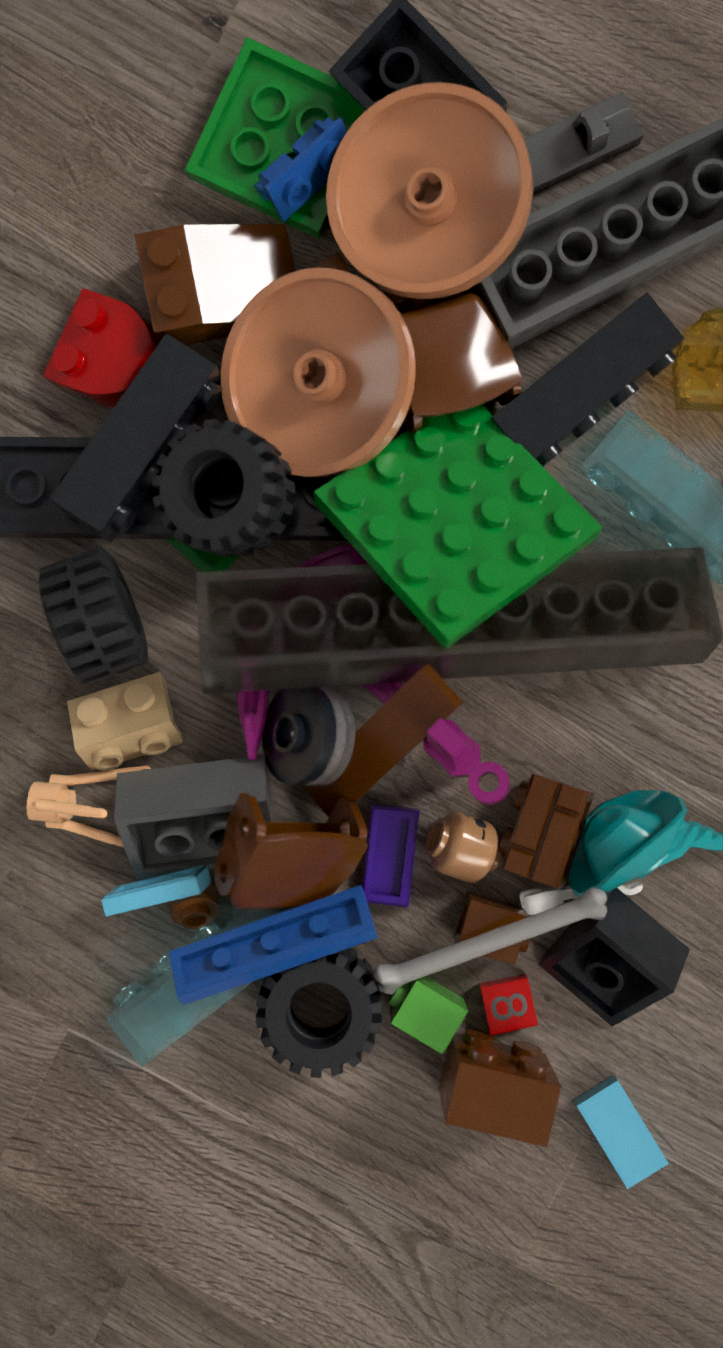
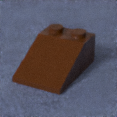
M286 224L179 225L134 234L153 331L159 343L166 333L184 345L228 337L243 308L261 289L274 280L295 271Z

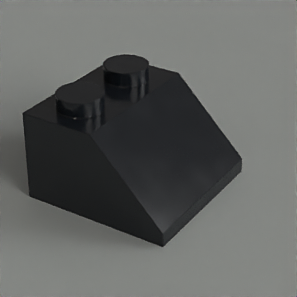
M618 888L605 893L607 897L605 902L607 913L603 920L587 918L569 924L542 956L538 964L612 1027L674 993L690 951L686 945Z

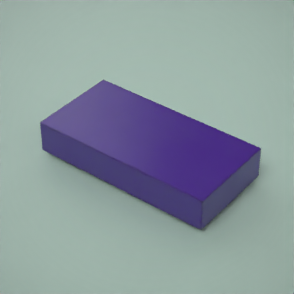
M371 803L367 834L368 847L365 851L361 885L368 903L409 907L420 813L418 808Z

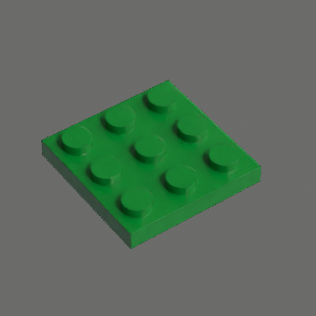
M246 37L185 168L187 178L283 222L271 199L265 201L256 191L254 185L260 180L258 174L261 171H265L283 153L294 160L298 155L294 153L292 145L313 126L316 120L323 122L329 117L335 122L340 118L344 123L346 131H348L365 110L332 76ZM327 183L283 223L319 239L329 219L326 202Z

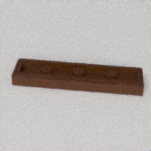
M428 663L333 754L328 767L317 780L310 784L301 785V787L329 817L339 797H345L348 800L357 802L427 737V731L440 718L445 720L464 702Z

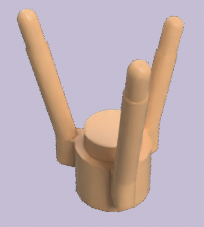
M144 765L75 775L51 774L49 783L35 781L31 785L26 806L28 819L45 822L47 828L64 829L124 848L120 836L69 820L73 815L104 819L107 816V811L102 808L76 804V793L74 790H68V786L117 780V773L151 768Z

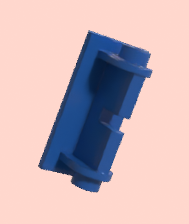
M329 117L323 122L316 120L313 126L292 145L294 153L298 155L294 160L283 153L265 171H261L258 174L260 180L254 185L256 191L265 201L271 199L283 222L306 204L327 183L334 155L347 133L342 119L338 118L335 122Z

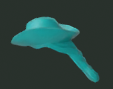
M634 790L604 801L588 815L568 876L569 886L578 898L592 887L607 893L633 879L645 878L659 866L682 857L690 847L710 851H723V832L715 831L708 826H702L698 822L685 821L687 809L683 799L667 791Z

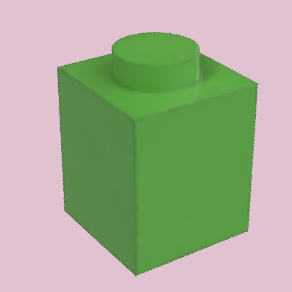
M428 976L400 986L393 994L389 995L387 1004L391 1006V1024L440 1054L444 1053L468 1013L464 998Z

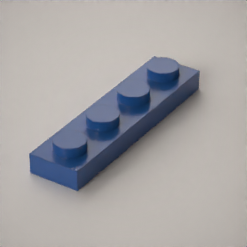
M362 886L333 894L169 951L177 998L183 1005L377 939V931Z

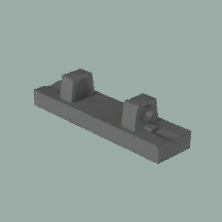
M623 92L524 139L532 169L533 195L640 144L644 135L632 114L630 105ZM581 129L588 141L586 150L577 134V131Z

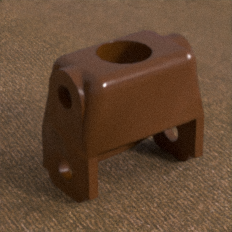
M468 293L401 314L411 336L416 368L414 392L406 417L399 428L400 433L402 432L403 434L407 430H409L410 434L417 432L423 425L422 417L443 416L461 412L493 399L503 406L509 404L521 394L520 381L522 377L510 345L495 322L484 298L474 293Z
M240 793L227 820L223 845L216 860L215 883L219 894L229 896L233 906L240 909H293L333 895L354 872L368 847L366 842L367 827L356 802L345 797H339L326 823L264 821L256 797L249 796L248 793ZM348 825L350 826V833H349V835H348Z

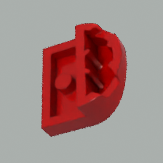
M82 288L42 377L57 386L89 397L102 406L114 407L158 346L153 326L126 303Z

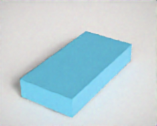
M200 865L118 885L107 893L101 902L107 917L201 894L212 883L208 866Z
M615 1075L574 1099L577 1108L627 1189L669 1164Z

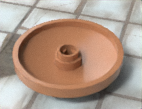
M438 82L413 85L387 95L376 102L353 123L345 134L334 155L327 181L326 202L329 223L334 238L343 254L352 266L370 283L389 293L407 298L433 299L446 297L469 289L483 281L511 254L520 240L529 218L533 198V176L524 139L511 117L496 102L476 90L457 84Z
M308 268L284 275L265 286L248 302L237 317L229 333L221 364L222 399L229 421L236 422L244 428L247 427L273 444L282 453L280 458L288 462L292 471L291 475L308 478H327L338 476L347 470L362 466L372 460L389 444L408 412L414 392L416 368L411 336L394 304L381 291L356 275L332 268Z

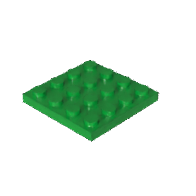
M483 405L453 414L427 417L423 420V425L417 432L410 434L409 430L389 442L378 455L366 464L343 472L314 491L313 503L445 649L597 539L603 528L521 444L514 443L492 421V415Z

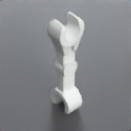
M635 882L627 886L621 885L617 888L625 895H635L642 890L643 885L640 882ZM570 886L559 889L537 887L521 891L519 894L521 907L529 915H535L563 904L564 900L578 898Z

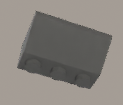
M265 755L257 756L256 760H249L248 757H239L117 773L114 821L136 880L147 879L200 865L208 866L209 871L215 870L216 860L223 845L227 820L240 793H248L249 796L256 797L264 821H276L272 787Z

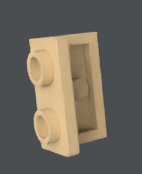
M161 672L67 701L75 751L91 771L111 770L119 767L125 761L144 755H159L166 752L170 747L183 743L182 733L174 722L166 681Z

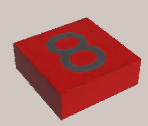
M526 974L479 983L490 1036L538 1026L529 979Z

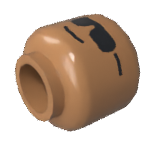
M451 812L443 819L438 818L432 824L426 838L425 852L427 856H430V861L435 871L469 883H476L483 879L488 872H493L498 867L502 853L499 851L500 845L498 844L497 832L492 824L461 812Z

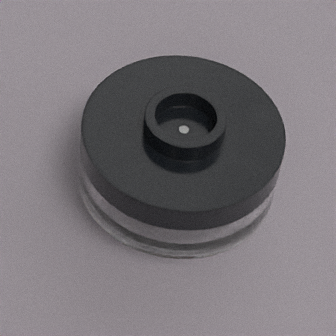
M300 683L287 685L276 694L268 707L267 720L262 734L263 754L265 755L268 769L277 780L285 784L326 786L336 781L346 769L355 743V722L348 701L339 691L333 688Z

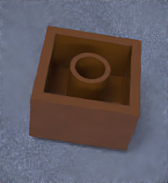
M469 1029L465 1031V1035L455 1033L451 1039L438 1089L446 1124L547 1147L562 1086L546 1054L541 1053L542 1049L524 1041H513L512 1046L494 1042V1037L489 1034Z

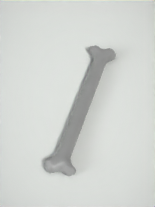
M592 887L581 897L401 964H378L374 971L375 980L378 981V988L381 992L391 995L400 986L579 920L587 918L603 920L607 913L605 905L607 901L606 894L603 890Z

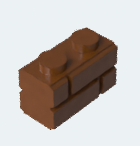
M531 774L529 782L523 780L518 787L514 799V808L520 810L514 829L507 827L499 846V851L505 857L502 868L553 888L565 887L595 793L538 774Z

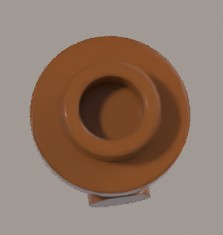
M213 880L201 894L167 902L171 920L187 929H200L215 919L220 910L218 902L219 893L215 881Z

